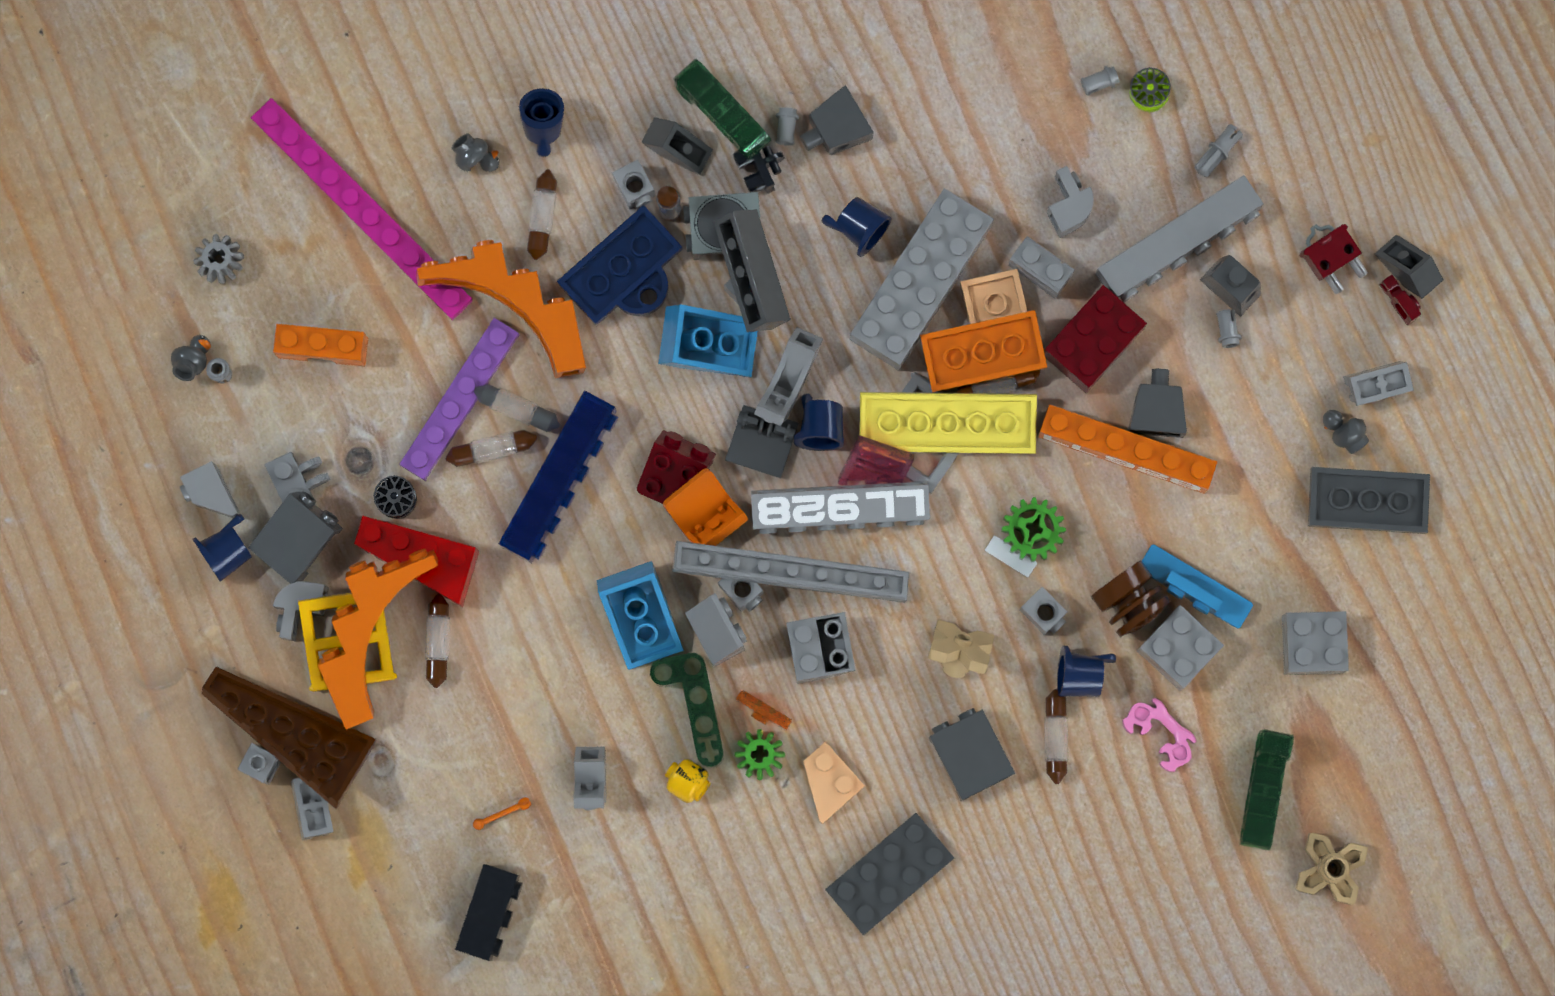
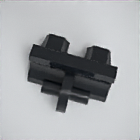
M752 137L745 141L746 146L733 153V158L739 170L754 164L757 172L744 178L749 193L766 190L768 194L775 191V184L768 168L771 167L774 175L781 173L782 171L778 163L783 161L785 157L782 152L773 153L771 147L766 146L762 149L765 154L763 159Z

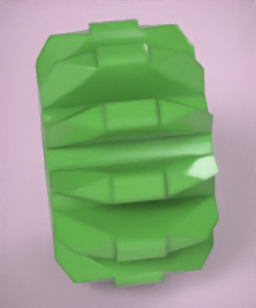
M762 729L757 730L758 739L756 740L753 739L750 732H747L746 737L750 743L747 745L741 740L737 743L739 747L745 749V752H735V757L746 758V760L737 765L738 768L743 769L749 765L746 776L751 777L755 769L757 770L758 780L763 779L762 770L765 769L769 777H773L774 773L770 766L773 765L778 769L782 768V764L774 759L785 757V752H774L775 749L782 745V741H776L771 745L770 742L774 737V733L770 732L766 740L762 739ZM757 747H764L763 751H768L769 753L768 757H764L761 763L756 762V757L753 759L751 757L752 753L757 752Z

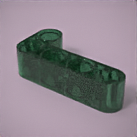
M696 58L673 78L675 88L689 104L692 105L694 103L748 160L752 159L771 142V138L766 131Z
M687 653L655 661L650 668V676L657 686L672 687L681 684L683 686L699 762L707 768L718 767L724 759V750L704 659L699 654ZM689 660H697L701 663V669L695 675H689L684 670L685 664ZM660 666H668L672 669V675L666 681H660L656 678V670ZM697 688L707 692V698L701 704H695L690 699L692 691ZM707 717L712 720L713 727L708 733H701L697 730L696 724L700 718ZM716 735L717 740L710 741L712 749L719 751V755L714 756V762H709L707 758H702V754L707 752L706 743L704 741L699 744L698 739H709Z
M1262 729L1258 733L1240 832L1239 845L1267 851L1271 849L1286 762L1290 760L1293 748V734Z

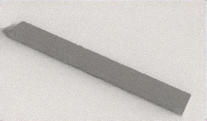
M676 541L672 571L903 603L907 601L909 572L683 541Z

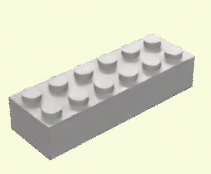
M944 188L850 333V341L899 371L919 341L920 335H923L991 229L994 219Z

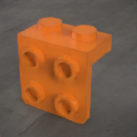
M708 468L701 470L663 502V507L691 543L717 546L749 520Z

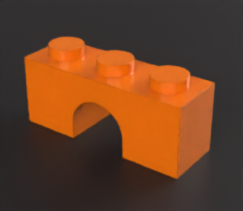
M276 324L273 353L279 359L308 361V358L330 360L336 364L365 367L368 337L364 332Z

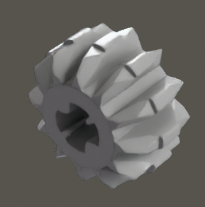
M214 234L212 243L204 238L202 242L206 247L204 249L200 247L195 249V252L201 257L194 259V264L201 266L198 273L200 276L207 275L208 282L213 283L217 278L220 284H224L226 275L234 280L236 276L232 271L234 269L238 271L243 269V266L237 261L244 259V254L237 252L240 245L237 242L231 243V238L228 235L220 240V237ZM218 254L224 259L220 264L214 259Z

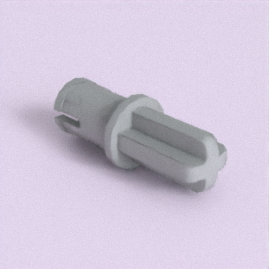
M1229 124L1219 138L1208 145V151L1195 165V169L1200 175L1208 177L1222 160H1226L1229 157L1228 152L1243 137L1240 130L1234 133L1237 129L1235 126Z

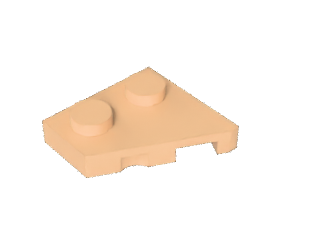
M826 741L803 761L818 818L822 824L865 787Z

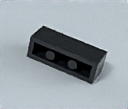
M483 864L455 950L487 961H492L493 956H499L504 940L499 939L503 927H509L513 911L509 910L512 899L517 900L523 883L519 882L520 875Z

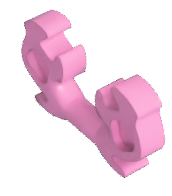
M1156 698L1151 700L1155 708L1145 703H1136L1131 707L1127 717L1122 720L1124 729L1129 734H1132L1133 725H1137L1142 728L1140 734L1144 735L1152 727L1151 719L1160 721L1175 738V744L1166 743L1160 748L1159 754L1166 753L1169 762L1161 761L1160 766L1168 772H1175L1177 767L1188 763L1191 759V750L1186 739L1194 744L1196 742L1194 734L1182 727L1168 713L1165 705Z

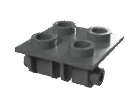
M743 405L725 461L781 478L799 423L788 419L781 426L775 423H768L761 417L754 415L756 409Z

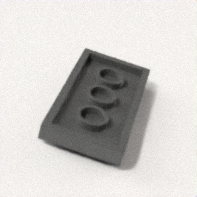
M1311 467L1308 527L1427 534L1430 474Z
M915 813L825 890L864 936L950 863L954 857L920 816Z

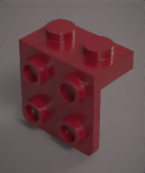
M663 430L653 444L637 485V492L663 504L669 496L701 470L709 469L713 464L716 453L710 451L703 444H694L683 439L676 432Z

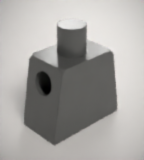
M845 85L810 113L809 121L813 129L800 136L808 151L823 144L828 154L832 155L872 140L874 132Z
M1231 255L1219 258L1200 279L1232 310H1235L1240 317L1261 296L1260 281Z
M1152 369L1151 384L1139 385L1128 427L1129 432L1138 435L1183 438L1186 435L1187 428L1182 387L1169 386L1170 370Z

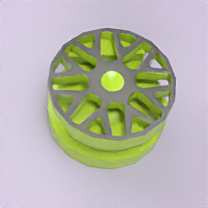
M1149 67L1140 70L1131 80L1129 93L1132 102L1142 111H1158L1165 106L1169 99L1170 80L1163 71L1157 68Z

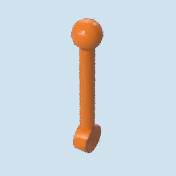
M524 797L517 804L484 819H475L473 827L476 830H481L485 824L518 809H528L531 806V802L528 797Z

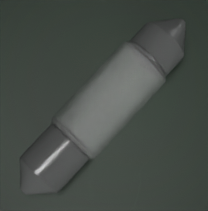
M489 384L478 386L474 389V393L480 403L523 424L532 425L545 432L552 431L560 426L555 413L539 407L538 404Z

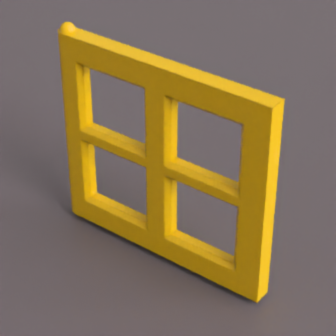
M352 593L298 600L311 681L309 690L312 692L328 690L318 667V651L336 647L342 648L338 636L316 639L312 611L332 608L339 609L348 604L356 605ZM384 610L375 625V630H372L369 643L377 642L381 669L366 671L367 684L395 680L397 678V674L393 670Z

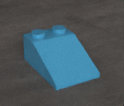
M681 304L666 306L658 364L688 370L752 377L758 331L747 332L742 316Z
M652 561L597 580L598 594L628 670L684 651Z

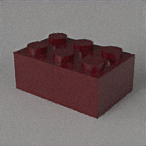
M1102 285L1045 348V358L1082 391L1087 393L1145 329L1147 322Z

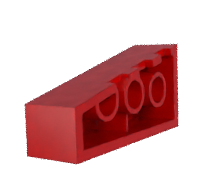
M362 516L354 542L358 548L384 563L394 560L402 563L409 560V555L418 550L426 549L427 552L434 550L438 558V566L417 576L414 580L463 608L479 555V550L476 547Z

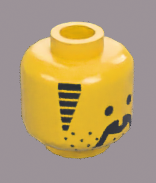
M684 759L679 764L673 762L665 774V777L668 778L667 790L685 803H690L694 800L698 802L708 790L711 782L708 781L709 774L707 770L691 759Z

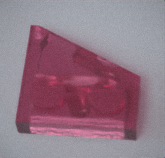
M859 435L838 477V484L847 485L848 481L865 480V484H877L879 482L903 483L914 461V454Z

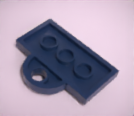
M643 205L557 280V284L596 326L617 307L633 316H646L657 311L665 302L668 295V280L662 267L683 248ZM645 290L656 292L657 299L653 304L648 305L641 301V294Z

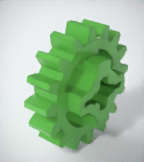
M1033 497L1031 503L1027 505L1025 500L1022 499L1020 500V509L1013 505L1010 507L1013 516H1004L1003 520L1009 523V526L1002 527L1001 532L1008 533L1009 536L1003 542L1004 544L1012 543L1013 546L1009 551L1011 554L1017 550L1021 552L1020 560H1023L1026 555H1030L1031 562H1035L1037 555L1046 560L1047 551H1050L1052 554L1057 552L1054 546L1055 543L1063 544L1064 540L1058 535L1066 532V528L1059 527V523L1064 520V517H1056L1054 515L1058 509L1056 506L1050 510L1046 508L1048 500H1044L1041 505H1038L1036 497ZM1036 511L1034 516L1027 519L1019 517L1025 512ZM1045 515L1051 521L1053 531L1047 528L1044 521ZM1037 518H1039L1037 530L1040 531L1041 534L1036 533L1034 537L1032 536L1029 542L1028 538L1030 536V530L1026 528V526L1031 527L1033 523H1035ZM1014 528L1021 533L1023 538L1022 544L1016 539ZM1037 542H1048L1042 548L1031 549L1033 544Z

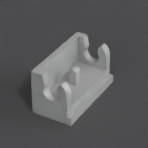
M1403 361L1343 376L1345 384L1349 386L1351 391L1349 398L1351 402L1356 403V406L1414 391L1407 362Z
M300 778L293 779L291 786L302 840L333 833L328 802Z

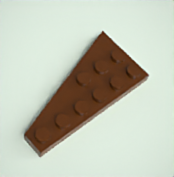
M215 667L202 687L201 694L335 809L338 808L375 745V738L353 728L346 730L344 725L338 721L221 668Z

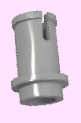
M1105 66L1103 71L1080 79L1087 96L1109 86L1114 88L1115 84L1119 83V77L1114 66L1110 68Z
M779 108V113L776 114V118H778L777 144L794 145L795 123L799 119L796 109Z
M1227 309L1217 312L1221 335L1218 338V342L1222 343L1223 348L1239 346V340L1242 339V336L1238 334L1235 310Z
M215 358L207 364V375L213 381L224 384V380L229 382L232 378V370L224 359ZM218 367H221L222 372L217 374V372L219 371Z

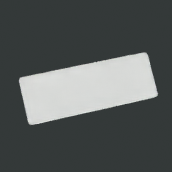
M993 536L985 551L1024 576L1029 577L1037 562H1031L1030 557L1027 555L1023 560H1020L1021 552L1017 550L1011 554L1009 551L1012 546L1004 544L1003 540Z

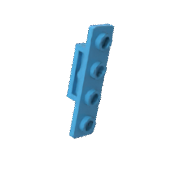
M1154 544L1150 546L1142 559L1143 564L1152 575L1151 578L1168 587L1166 591L1179 599L1183 597L1193 602L1192 606L1206 615L1210 612L1236 629L1242 626L1253 607L1252 602Z

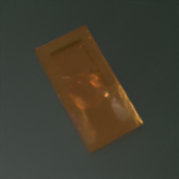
M744 690L738 694L736 701L753 711L752 718L764 725L770 721L784 731H788L792 724V720Z

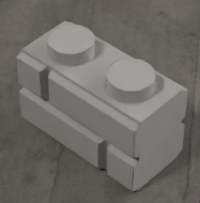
M1028 236L1010 258L1008 265L1013 269H1017L1018 273L1055 299L1069 282L1075 271L1066 263L1062 264L1058 257Z

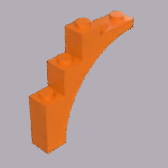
M484 240L476 243L477 246L472 247V259H467V256H458L451 258L449 263L439 264L438 261H429L422 263L421 267L417 268L416 279L418 286L443 284L465 287L484 293L508 306L527 323L540 340L549 357L555 378L584 373L586 365L573 301H565L563 297L548 300L547 304L544 305L537 271L529 272V269H519L513 271L512 275L508 276L501 242L494 243L493 240Z
M426 549L418 550L410 554V559L399 563L398 560L386 563L381 567L382 571L379 572L374 561L367 564L365 560L349 567L350 571L346 572L345 579L357 606L353 607L352 604H348L335 611L336 615H333L331 622L343 650L339 651L338 647L330 649L322 654L323 658H320L318 662L319 670L346 730L369 721L374 717V709L367 690L365 671L367 647L372 630L384 608L402 588L417 576L438 566V558L434 550L429 552Z

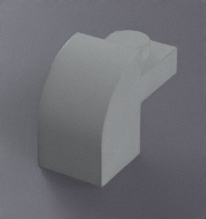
M1067 166L1057 170L1055 174V179L1065 199L1049 206L1047 214L1059 238L1078 230L1085 224L1094 201L1091 186L1080 191L1079 188L1082 186L1075 172L1070 173Z
M299 581L287 585L278 593L273 607L284 610L283 615L279 614L276 625V632H280L279 637L281 639L296 641L300 618L298 600L327 596L329 587L325 584ZM325 610L312 611V615L324 616Z
M605 746L576 747L574 757V808H583L585 810L604 808V803H606Z

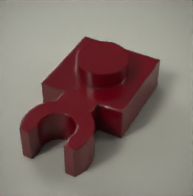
M1390 275L1379 284L1384 293L1392 300L1390 303L1407 326L1421 315L1419 311L1421 306L1412 294L1408 295L1405 290L1402 291L1393 275Z

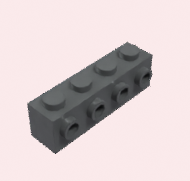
M757 209L732 211L713 221L746 331L772 330L790 321L791 318Z

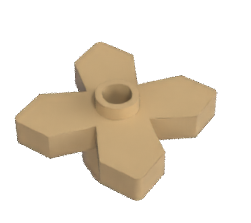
M938 620L933 635L935 640L932 641L928 659L941 662L943 671L948 676L954 678H962L969 671L986 674L990 659L988 654H990L994 635L978 630L965 633L953 623Z
M1309 833L1305 851L1316 866L1299 873L1295 887L1296 891L1314 895L1328 884L1335 901L1354 905L1359 887L1349 876V873L1365 865L1368 848L1355 843H1349L1335 853L1328 836ZM1329 863L1334 864L1336 867L1333 875L1328 873L1327 866Z

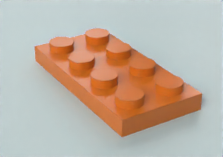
M1035 310L920 335L932 393L1048 368Z

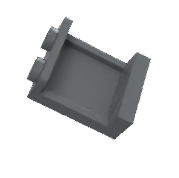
M304 491L290 493L248 547L290 584L303 581L309 574L306 571L332 537L335 534H339L343 529L338 524L339 520L335 515L327 510L323 512L315 505L316 500Z
M972 708L958 715L960 721L950 726L948 721L934 727L932 729L934 734L929 736V740L938 753L960 801L1015 774L983 709L976 712Z

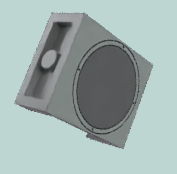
M758 192L688 197L689 206H684L685 224L690 223L691 234L686 235L687 252L693 253L694 260H699V255L723 253L713 221L732 211L757 209L760 217Z

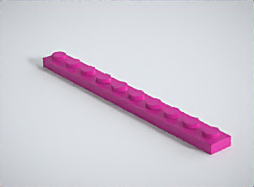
M270 98L250 118L418 286L416 279L417 268H420L422 263L434 260ZM443 284L418 286L452 321L473 301L459 286Z

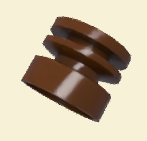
M1142 561L1135 563L1091 595L1092 600L1101 612H1105L1113 607L1118 611L1109 621L1111 626L1122 618L1126 622L1125 625L1116 631L1119 637L1140 630L1158 617L1164 607L1171 602L1167 595L1154 602L1152 597L1162 590L1160 586H1156L1148 591L1143 587L1151 579L1152 575Z

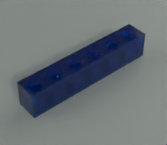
M584 390L498 544L501 548L531 564L534 559L539 560L547 547V544L544 543L549 533L554 534L561 522V519L558 517L563 507L568 509L576 494L572 492L577 482L582 483L590 470L587 467L588 462L592 456L596 458L604 445V442L601 441L606 430L611 432L618 420V416L615 415L617 412L615 406Z

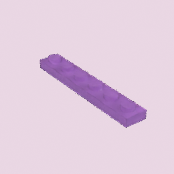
M493 318L399 465L426 481L478 399L474 393L475 387L486 385L490 382L520 334Z

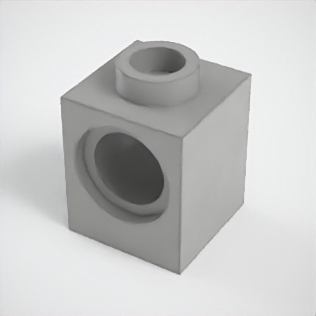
M638 159L612 172L613 178L629 209L635 206L639 209L641 206H646L652 202L651 198L655 196V191ZM633 181H639L643 184V188L639 192L633 193L627 189L628 185Z
M721 579L718 582L719 587L741 612L746 608L750 612L763 601L760 596L764 592L758 583ZM747 583L751 587V593L744 598L738 597L734 593L737 584Z
M1043 587L1020 608V611L1043 635L1049 630L1054 634L1066 623L1063 617L1067 611ZM1040 606H1049L1053 610V618L1051 620L1044 621L1039 618L1037 610Z
M251 743L238 770L269 785L281 762L266 749Z

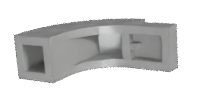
M796 327L788 340L774 377L758 403L754 415L761 417L768 423H775L779 426L787 420L809 375L823 338Z

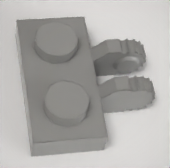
M289 452L264 464L282 503L290 493L304 491L313 497L310 490L330 480L328 473L319 474L307 482L303 476L304 473L322 464L320 457L310 459L298 466L293 453Z

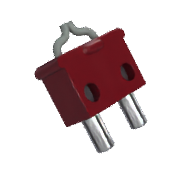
M1316 224L1310 228L1311 234L1306 239L1307 248L1300 252L1299 257L1306 260L1319 281L1325 278L1333 292L1338 294L1344 288L1333 272L1349 262L1359 278L1366 276L1368 273L1357 257L1362 252L1348 233V226L1346 224H1342L1336 229L1331 225L1320 227ZM1316 230H1331L1329 234L1311 245L1310 241L1315 236ZM1344 247L1349 249V254L1344 251ZM1320 263L1325 265V270L1320 267Z

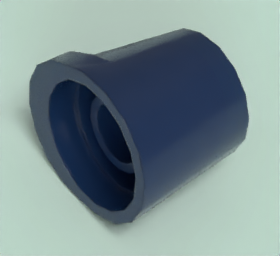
M539 88L529 91L522 97L519 110L525 136L529 141L538 144L537 153L539 156L547 157L551 153L550 144L556 141L561 134L564 103L556 92L550 89Z
M855 197L844 208L837 221L827 214L823 216L821 221L825 226L843 233L858 248L857 255L863 257L882 238L892 219L889 215L860 197Z
M810 394L802 395L801 401L804 414L801 431L794 436V444L799 448L812 451H830L842 448L844 445L843 406L830 400H813Z
M237 514L220 532L202 541H199L196 537L192 539L220 582L252 558L233 529L234 526L245 519L242 514Z
M1062 646L1057 673L1059 696L1099 697L1103 687L1104 662L1115 663L1116 655L1086 656L1071 653L1068 646Z

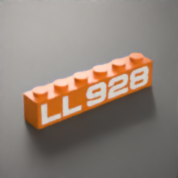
M1050 404L1038 435L1039 438L1203 494L1209 489L1218 462Z

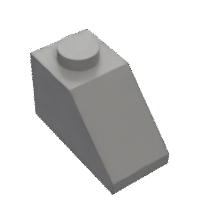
M212 461L180 477L184 484L180 486V490L187 502L192 501L197 507L230 518L240 514L217 465Z

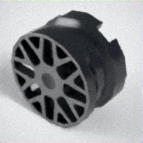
M388 476L382 479L375 487L374 503L378 510L389 518H404L411 514L416 507V491L412 484L403 477Z

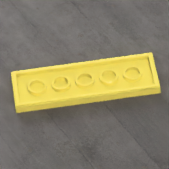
M860 392L859 451L1036 454L1037 394Z

